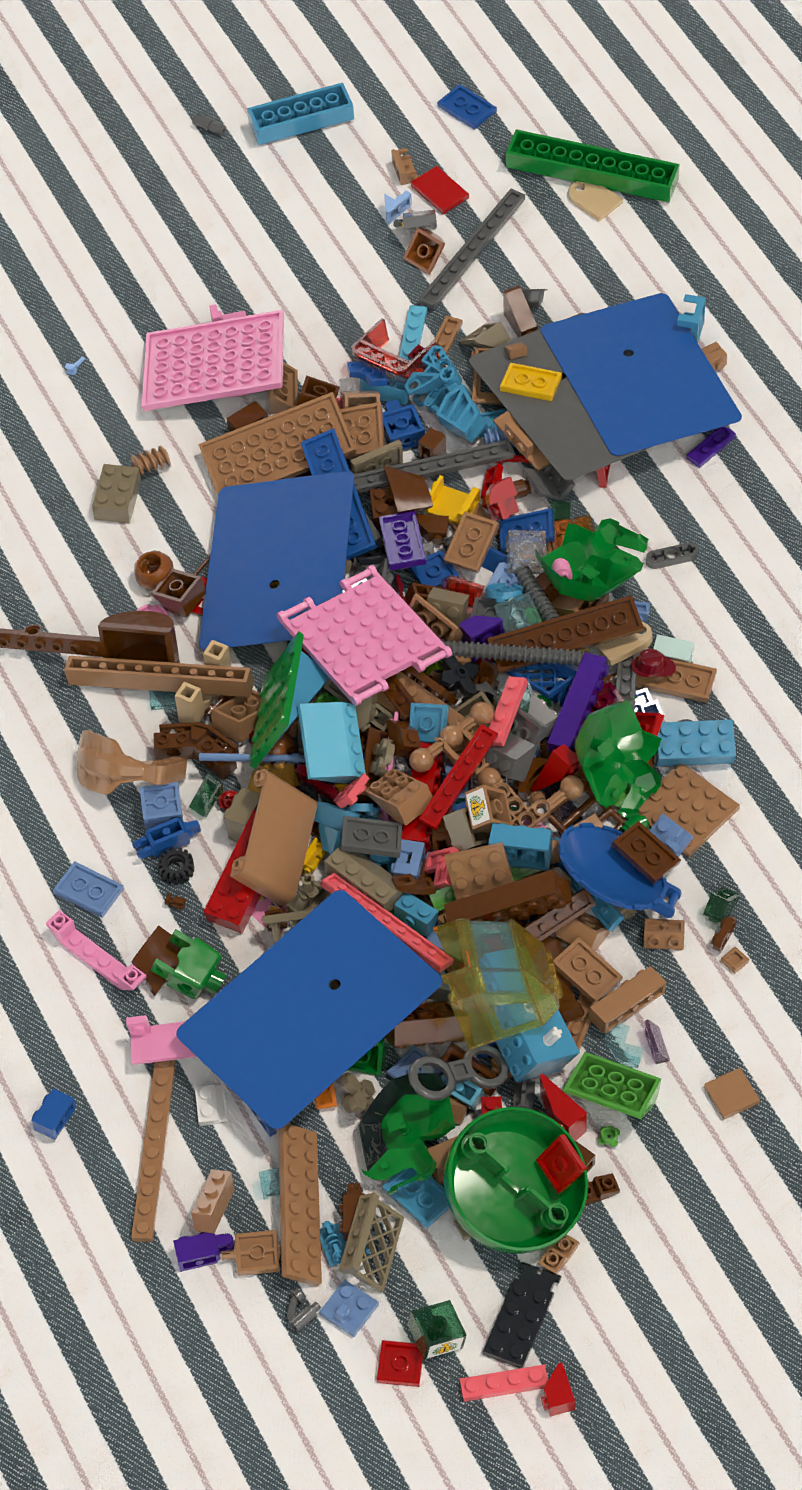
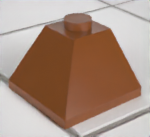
M417 227L403 259L431 275L445 246V242L432 231Z

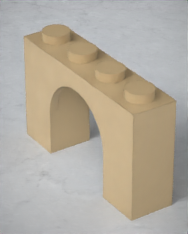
M212 640L203 653L204 665L231 667L229 646ZM183 682L175 694L179 722H200L206 713L205 710L213 703L217 695L202 694L201 688Z

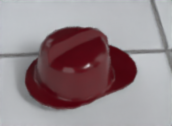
M656 649L643 650L631 664L633 671L642 677H666L673 675L676 671L674 662Z

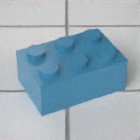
M492 823L489 845L503 842L510 867L549 871L553 852L552 830L542 827L530 828L524 825L512 826L505 823Z

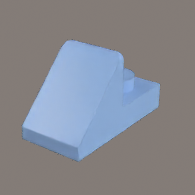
M404 191L395 200L384 194L387 224H391L412 205V197L409 191Z

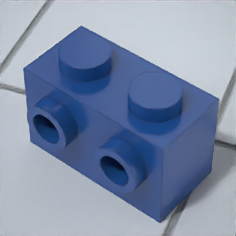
M53 1088L49 1094L45 1095L42 1106L32 1116L31 1120L34 1131L56 1140L76 1109L74 1098Z

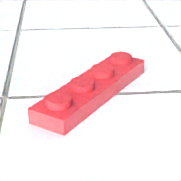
M508 677L494 713V718L489 726L490 729L498 733V737L492 746L504 747L528 684L526 678Z
M545 1364L460 1378L464 1402L544 1389L548 1382Z

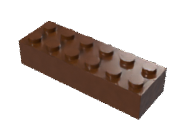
M549 870L446 903L444 908L447 926L463 936H470L482 931H492L494 927L508 926L516 920H527L535 914H546L548 910L554 908H564L567 904L572 903L569 881L554 870Z

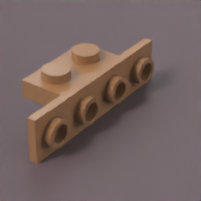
M508 411L493 420L507 439L515 445L518 451L525 456L538 472L551 464Z

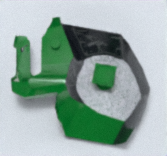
M438 1073L417 1074L422 1086L428 1090L441 1091L446 1088ZM408 1074L391 1079L378 1093L358 1125L367 1171L362 1170L363 1174L374 1180H386L404 1169L413 1168L418 1172L416 1176L391 1186L390 1191L387 1193L388 1195L398 1192L399 1187L414 1181L427 1180L434 1173L437 1163L424 1141L439 1139L455 1128L450 1097L440 1101H431L421 1097L410 1085Z

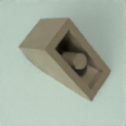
M377 693L355 706L358 727L361 733L371 726L369 723L374 720Z

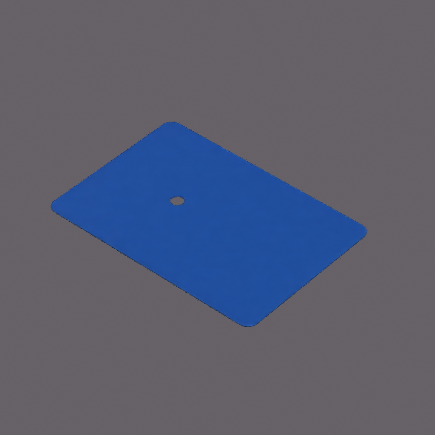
M658 293L546 324L541 328L542 335L610 453L615 456L625 455L734 424L742 419V414L689 328L677 326L679 312L670 297L664 293ZM625 350H631L634 352V354L630 357H627L623 354V352Z
M343 471L227 486L219 491L199 640L201 649L206 650L212 640L227 645L229 648L291 641L294 637L279 622L276 615L278 612L286 611L304 602L303 600L307 597H310L314 604L318 606L343 593L340 581L345 576L354 474L352 472ZM272 581H279L280 585L277 588H270L269 585ZM305 609V610H303V611H301V612H299V613H297V614H295V615L289 617L288 619L291 620V619L297 617L298 615H300V614H302V613L308 611V609Z
M337 890L177 1029L176 1035L194 1055L271 1128L280 1129L440 988L442 977L346 891ZM334 979L339 980L341 983L340 987L336 990L329 988L330 981Z

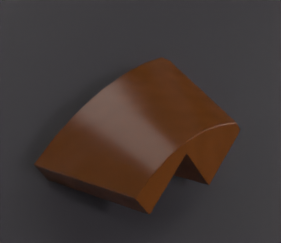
M388 466L383 467L386 482L389 484L391 498L394 500L396 514L433 507L431 495L423 476Z
M159 925L131 961L136 968L146 974L147 977L144 980H147L151 986V993L154 996L167 980L150 970L156 959H159L173 969H176L179 964L177 955L182 949L169 941L172 935Z

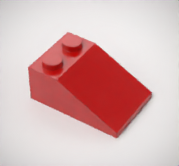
M542 1073L540 1075V1097L547 1116L560 1124L573 1140L577 1141L586 1133L587 1112Z

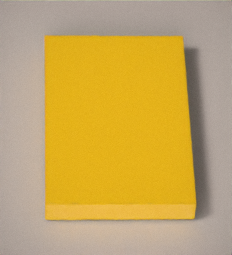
M510 363L500 385V391L552 401L561 381L562 373Z

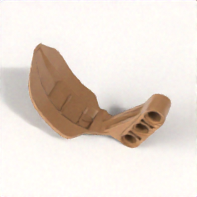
M84 730L81 734L77 751V776L79 783L91 791L107 795L111 794L121 783L142 780L156 785H165L186 778V758L170 757L162 760L139 761L125 755L119 743L112 738L96 734L90 730Z

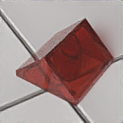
M452 575L443 578L441 581V589L469 595L468 607L473 608L475 597H481L485 588L484 585Z

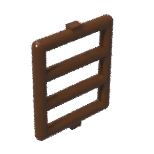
M585 792L590 797L562 823L553 814L565 805L569 799L563 801L550 812L548 821L563 834L594 803L598 804L593 792ZM598 804L604 810L598 815L601 822L610 816L617 823L614 829L619 830L626 821L611 806H608L606 809Z

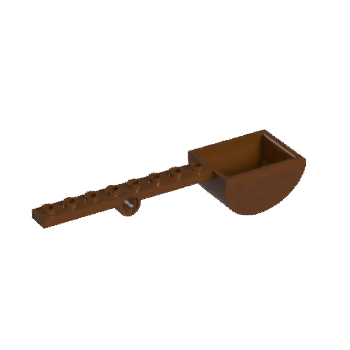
M128 611L106 617L98 625L99 637L42 632V627L35 624L25 627L24 630L0 628V648L98 656L111 659L180 663L174 621L168 615L154 611Z

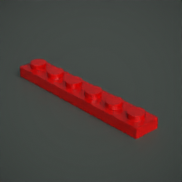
M483 724L480 725L419 817L420 822L434 830L438 829L443 821V816L447 815L497 739V732Z

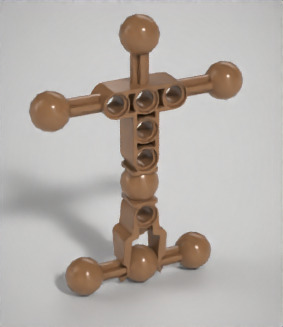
M486 702L474 704L468 718L462 722L456 721L455 725L444 727L439 737H435V743L429 748L414 750L409 758L411 767L417 772L428 771L433 766L434 758L442 751L455 764L460 756L453 749L458 748L463 743V740L467 743L470 742L473 736L468 731L476 725L480 726L483 724L485 726L493 720L494 710L491 705ZM485 759L480 763L482 766L477 768L472 775L477 780L478 786L487 785L506 791L509 807L515 805L519 808L517 811L510 810L513 826L523 825L522 821L529 820L532 824L526 827L538 828L549 819L550 812L566 799L575 800L579 798L584 791L582 780L577 776L569 775L561 781L560 790L550 798L538 800L530 807H527L509 785L504 783L499 772L494 768H490L489 763H485ZM543 808L547 812L540 814L537 812V809ZM552 840L551 864L558 863L561 860L558 848L559 842L557 840Z

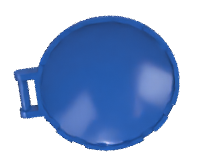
M580 823L579 826H570L564 831L558 846L560 858L569 874L584 889L597 898L621 908L631 910L651 909L666 918L674 916V907L677 900L681 897V890L667 882L665 877L652 884L616 851L611 844L623 832L603 825L602 828L596 827L593 823ZM665 896L669 898L668 903L663 901Z

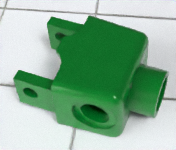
M175 929L169 941L182 948L177 955L179 964L176 970L159 959L155 960L150 970L167 980L168 987L191 999H197L203 989L215 996L227 976L217 969L222 959L221 954L198 937L193 940Z

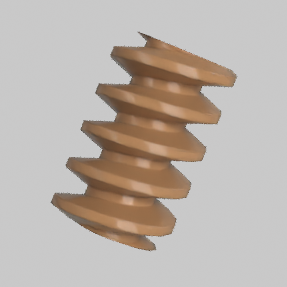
M158 446V452L155 448H152L151 454L146 450L144 451V456L142 453H138L137 458L135 455H131L132 467H139L142 476L145 469L148 473H151V467L158 471V465L162 469H164V463H167L169 467L171 466L169 455L162 446Z

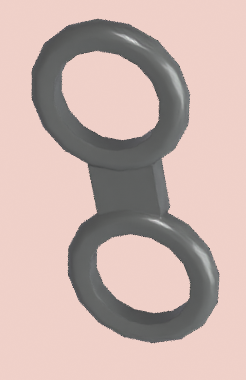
M485 1044L469 1048L462 1060L445 1063L443 1060L433 1056L421 1057L410 1066L408 1077L410 1085L417 1094L431 1101H440L449 1097L454 1091L455 1084L472 1081L477 1086L483 1088H496L502 1085L508 1078L509 1067L499 1050ZM477 1054H487L493 1057L499 1064V1076L494 1079L480 1077L472 1068V1057ZM423 1066L438 1068L446 1077V1088L441 1091L426 1089L418 1080L419 1068Z

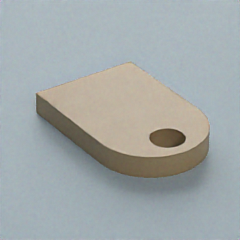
M576 181L569 189L570 201L599 222L623 203L621 197L606 187ZM582 187L584 190L577 191L576 188Z
M642 622L645 633L632 634L594 647L603 657H607V662L610 666H613L649 647L653 639L652 630L648 624Z

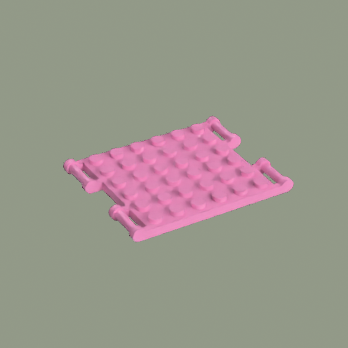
M374 565L368 566L366 570L349 579L341 580L340 585L345 591L342 594L318 606L314 604L310 597H307L303 600L304 602L276 614L279 622L293 637H295L298 631L304 634L303 649L354 706L361 704V701L380 691L388 690L389 686L385 679L410 666H413L418 672H422L427 666L452 656L450 647L446 646L377 572ZM369 576L371 577V579L352 588L353 584ZM305 609H308V611H306V612H304V613L298 615L297 617H295V618H293V619H291V620L288 619L289 617H291V616H293V615H295V614H297V613H299V612H301V611H303V610H305Z

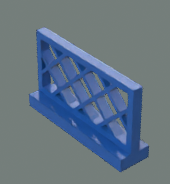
M540 662L538 665L526 666L506 672V674L511 677L526 678L529 688L550 699L572 684L578 667L576 665L571 666V664L565 666V664L559 665V663H556V665H553V663H550L549 665L547 662H544V664ZM526 670H527V673H517V672H516V671H526ZM529 670H540V673H529ZM542 670H548L551 673H542ZM554 678V681H543V679ZM556 678H561L565 681H556ZM529 679H540V681L532 682ZM543 687H554V688L551 689L550 691H547V690L544 689Z

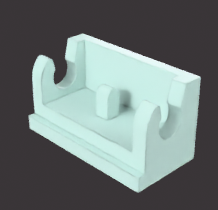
M657 634L653 649L660 651L666 657L691 663L694 654V642Z

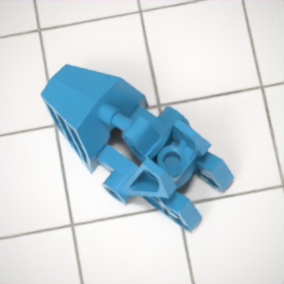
M432 346L421 360L423 366L426 367L425 371L412 372L404 386L410 396L414 395L413 399L418 407L425 406L430 413L434 412L437 415L440 424L447 431L472 443L488 426L479 408L472 400L470 392L462 384V378L442 346ZM437 352H439V355L441 357V359L439 360L436 357ZM412 383H418V387L410 389ZM426 394L424 401H418L420 396Z

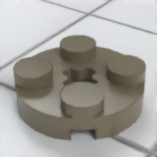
M383 738L380 744H375L373 748V755L375 757L369 768L370 773L383 777L388 772L385 768L387 764L391 765L395 750V744H392L393 740Z

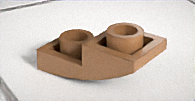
M566 1234L558 1242L548 1247L538 1264L550 1272L558 1274L580 1245L579 1241Z

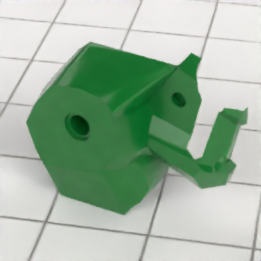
M611 518L601 520L594 533L583 526L568 523L560 547L544 557H541L535 549V555L549 580L560 594L580 600L595 601L618 589L642 570L644 563L638 557L621 549H614V547L618 545L645 553L649 539L642 534H637L619 525L620 522ZM563 558L569 562L573 575L572 580L561 577L551 569L556 559Z
M639 697L617 702L588 714L575 742L578 762L598 804L607 809L608 806L613 805L627 788V783L631 784L632 788L618 811L621 816L629 819L638 814V810L652 793L656 794L661 786V776L647 762L656 754L662 738L641 729L630 704L631 700Z

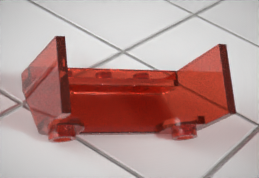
M381 318L352 345L351 349L353 356L408 380L412 372L425 371L426 367L423 366L421 360L429 349L436 345V342L432 341L415 358L408 361L381 348L389 341L385 319Z

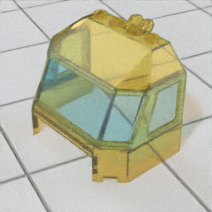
M457 919L433 927L444 952L454 959L453 964L450 966L453 972L441 976L444 984L448 983L451 991V994H448L449 1002L469 1050L543 1026L561 1007L559 999L563 998L561 983L555 974L556 969L551 951H546L543 942L513 919L508 920L509 922Z

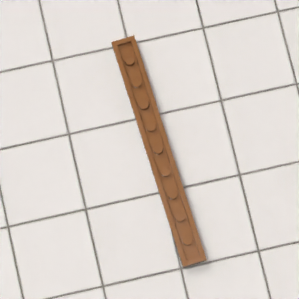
M177 1059L154 1063L131 1236L132 1241L153 1242Z

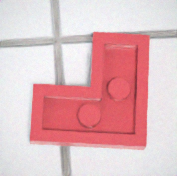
M363 773L342 788L333 801L341 809L347 805L352 806L358 800L357 795H360L366 789L365 784L370 778Z
M455 847L427 853L424 871L429 874L435 873L433 883L438 889L452 886L444 857L446 854L459 852V849Z

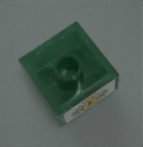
M450 1300L412 1310L407 1325L423 1360L463 1349L467 1334Z

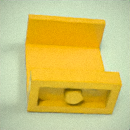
M440 475L438 480L434 481L431 486L430 495L433 507L425 509V513L449 516L450 522L459 525L464 512L473 514L480 502V489L473 487L469 494L444 486V478Z

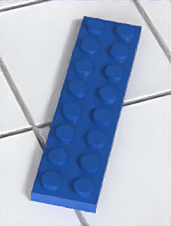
M334 428L301 442L312 475L350 471ZM355 483L353 486L346 560L377 548Z

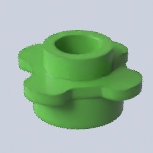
M603 1126L600 1129L601 1137L598 1138V1143L600 1145L607 1144L611 1147H616L620 1130L612 1126Z

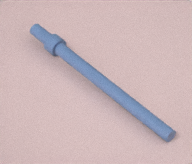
M199 753V761L249 762L250 754ZM292 753V755L267 754L261 761H285L286 763H294V765L306 763L305 755H300V753Z

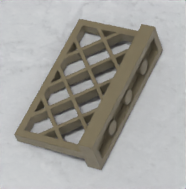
M373 1192L359 1197L339 1271L344 1275H353L381 1293L385 1289L404 1216L379 1200L380 1196ZM377 1207L379 1208L382 1216L378 1219L375 1214ZM390 1216L396 1219L394 1228L391 1227L388 1218ZM383 1220L385 1228L387 1230L383 1233L379 1225V1221ZM372 1224L376 1232V1236L372 1237L370 1233ZM386 1234H388L390 1239V1244L388 1247L386 1246L383 1237ZM377 1238L381 1247L379 1251H376L373 1242ZM366 1243H368L371 1255L368 1256L365 1253ZM380 1253H383L385 1259L383 1266H381L378 1257ZM371 1257L376 1266V1269L372 1271L368 1259ZM361 1262L366 1271L365 1274L359 1272ZM375 1272H378L379 1284L375 1282L373 1276Z

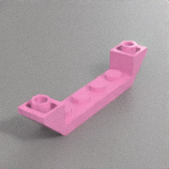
M60 910L46 922V926L63 947L120 990L133 991L147 977L146 974L132 964L127 968L76 930L74 921Z

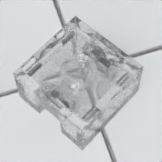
M508 530L506 538V552H508L509 556L507 560V574H514V571L521 565H528L532 574L545 572L535 555V549L541 557L547 555L545 531Z

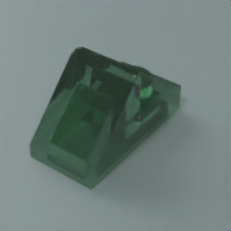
M207 774L189 808L202 817H207L215 801H218L221 793H223V783Z

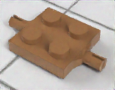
M277 1230L235 1234L236 1244L234 1250L221 1251L222 1260L235 1259L238 1276L280 1272L281 1246L278 1241Z

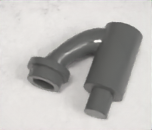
M295 1289L290 1292L292 1297L288 1306L287 1317L291 1328L299 1333L317 1316L316 1312L321 1306L315 1301L311 1306L307 1304L296 1314L297 1303L301 1304L305 1297L300 1290Z

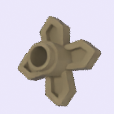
M346 1072L340 1077L343 1087L349 1092L341 1101L342 1107L350 1114L353 1112L360 1113L362 1110L366 1112L374 1100L372 1097L376 1092L372 1081L366 1079L359 1082L353 1074Z

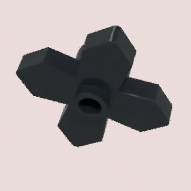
M454 655L441 659V665L446 671L439 675V685L449 692L459 689L461 695L472 698L476 692V685L471 679L477 676L478 666L470 662L461 666Z

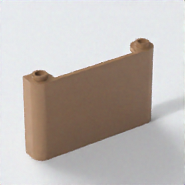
M262 769L256 771L254 776V785L257 788H262L246 855L233 862L230 876L279 906H285L297 894L317 810V801L268 770Z

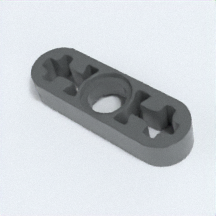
M689 542L652 550L646 555V565L651 569H658L694 561L698 557V546L695 543ZM670 553H675L677 557L669 558L667 555Z

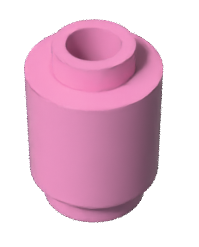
M563 558L556 559L551 569L561 577L572 580L573 575L569 562Z

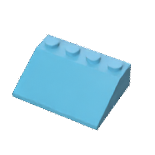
M345 702L298 704L308 779L349 784L365 773L356 707L351 703Z

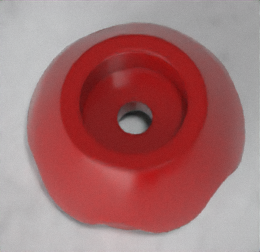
M233 790L221 793L218 798L220 807L224 810L229 809L235 794L238 793Z

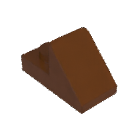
M487 659L482 660L473 683L482 684L487 681L491 688L495 690L500 681L496 680L499 673L495 663Z

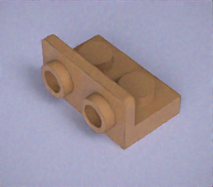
M645 919L644 948L683 950L685 920Z

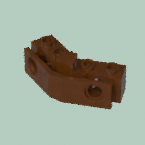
M200 722L160 724V732L154 733L156 760L183 757L199 761V753L239 754L236 744L210 725ZM171 729H175V732H178V733H169V732H171ZM199 761L223 780L237 769L236 761Z

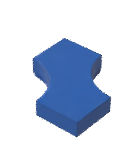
M365 361L347 362L346 368L349 377L362 379L370 387L387 386L388 380L384 369L372 368Z

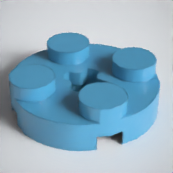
M493 583L486 587V598L495 599L497 603H505L507 599L521 601L523 597V587L518 584L512 583L511 587L506 586V583Z
M353 804L349 808H346V806L343 808L355 813H364V816H377V812H380L378 804L375 805V808L373 804Z

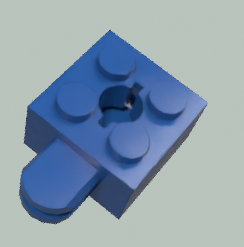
M390 400L385 404L383 427L384 438L387 444L400 440L402 450L418 446V441L425 435V430L414 405L402 407L398 400Z

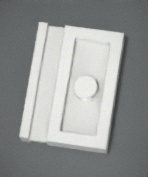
M221 1083V1085L195 1086L199 1126L220 1124V1122L225 1121L228 1123L224 1083Z

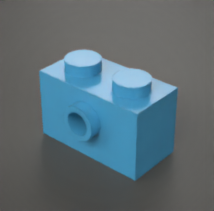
M404 893L394 905V916L425 937L438 924V910L409 893Z

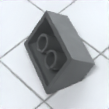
M509 732L504 747L491 746L484 757L485 763H489L490 768L496 769L499 774L509 779L524 782L538 745Z

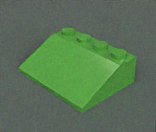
M584 1052L566 1083L563 1092L642 1119L652 1109L658 1098L662 1078Z

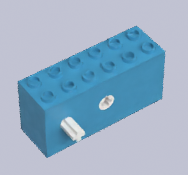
M527 947L484 956L463 976L516 1083L540 1077L542 1073L548 1075L559 1072L580 1053Z

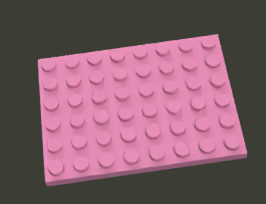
M283 310L147 333L142 395L143 411L282 388Z

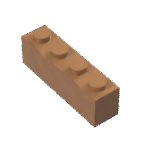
M651 966L645 970L642 969L631 980H625L619 988L609 991L603 999L593 1002L589 1008L588 1019L603 1034H606L664 994L667 982Z

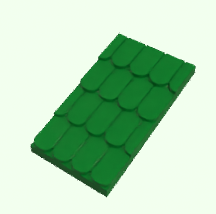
M300 631L297 632L265 676L259 695L262 698L257 711L258 720L251 740L253 746L248 760L253 769L257 768L263 758L298 718L297 705L310 703L329 679L319 665L301 651L304 634Z

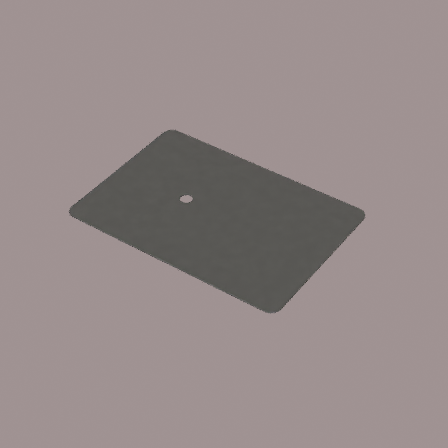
M579 313V314L574 315V316H572V317H575V316H578V315H582V314H585V313ZM541 329L470 358V365L563 479L574 480L646 450L642 449L621 456L611 454L567 376L560 381L552 401L500 391V385L510 363L564 373L542 335ZM520 342L527 346V356L511 360L505 350V346Z

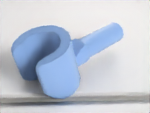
M81 357L74 364L66 363L65 368L67 371L65 373L75 375L77 367L85 358Z

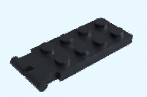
M521 1262L519 1270H522L519 1279L514 1278L484 1347L483 1355L517 1368H524L554 1298L552 1289L555 1283H560L561 1275L554 1274L545 1269L542 1275H539V1267Z

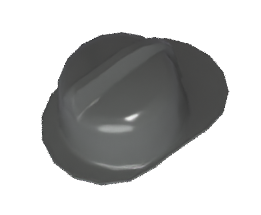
M521 288L529 308L540 307L543 302L544 292L548 291V289Z

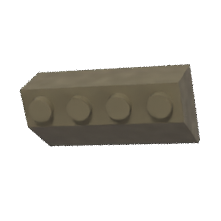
M340 847L324 860L327 875L336 873L388 912L394 908L395 903L405 893L397 890L390 873L363 853L341 851Z

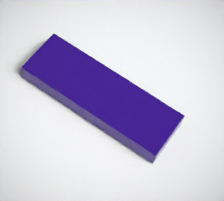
M726 426L717 428L686 455V459L698 468H701L736 438V433Z

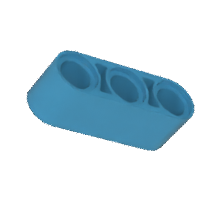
M387 378V386L370 387L366 381L360 379L359 391H377L380 393V401L398 400L401 405H405L409 401V393L404 386L406 384L404 381Z
M317 801L315 822L342 831L343 816L360 818L358 813Z

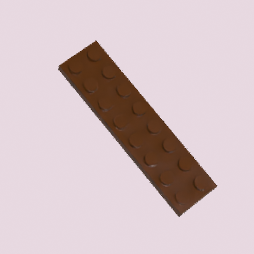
M630 595L487 638L488 644L492 643V645H495L497 643L499 646L501 644H504V646L509 644L510 646L516 645V647L521 645L522 647L527 646L530 648L533 646V648H536L538 646L539 649L551 647L552 650L554 648H557V650L563 648V650L569 649V651H572V649H575V651L642 632L644 627L633 596ZM500 659L494 660L499 675L536 664L534 661L532 663H529V661L524 663L523 661L517 662V660L514 662L511 660L506 661L505 659L502 661Z

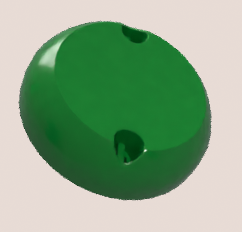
M522 1107L499 1108L474 1119L454 1140L447 1154L443 1176L446 1199L451 1212L460 1226L482 1245L509 1254L532 1253L558 1242L579 1220L587 1199V1170L563 1193L558 1194L536 1161L560 1135L565 1134L585 1164L576 1142L552 1118L543 1113Z

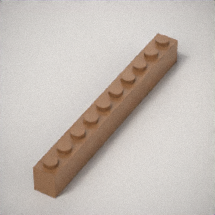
M69 656L64 669L68 684L80 686L177 692L183 682H187L201 688L202 694L250 697L254 685L251 668Z

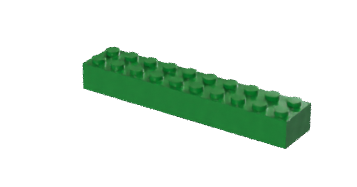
M518 129L515 130L506 151L507 168L572 182L578 181L598 185L609 190L669 203L679 180L680 164Z

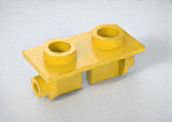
M316 837L307 848L301 873L303 876L307 873L313 874L327 851L322 849V844Z

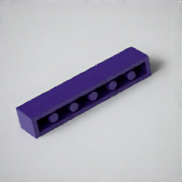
M584 653L547 742L549 754L563 744L571 751L576 752L575 742L588 714L591 713L592 706L595 707L598 691L601 692L603 688L604 676L607 677L610 667L607 665V657Z

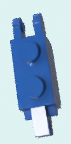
M175 818L148 829L145 832V836L134 841L132 846L135 850L143 848L137 852L138 858L143 859L152 855L155 858L162 853H166L167 849L172 851L173 847L178 849L190 844V839L193 835L201 832L198 820L183 822L181 818Z

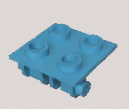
M325 1221L320 1229V1241L331 1267L341 1263L347 1241L344 1240V1234H340L339 1223L333 1224L330 1221ZM367 1244L365 1247L366 1255L370 1254Z

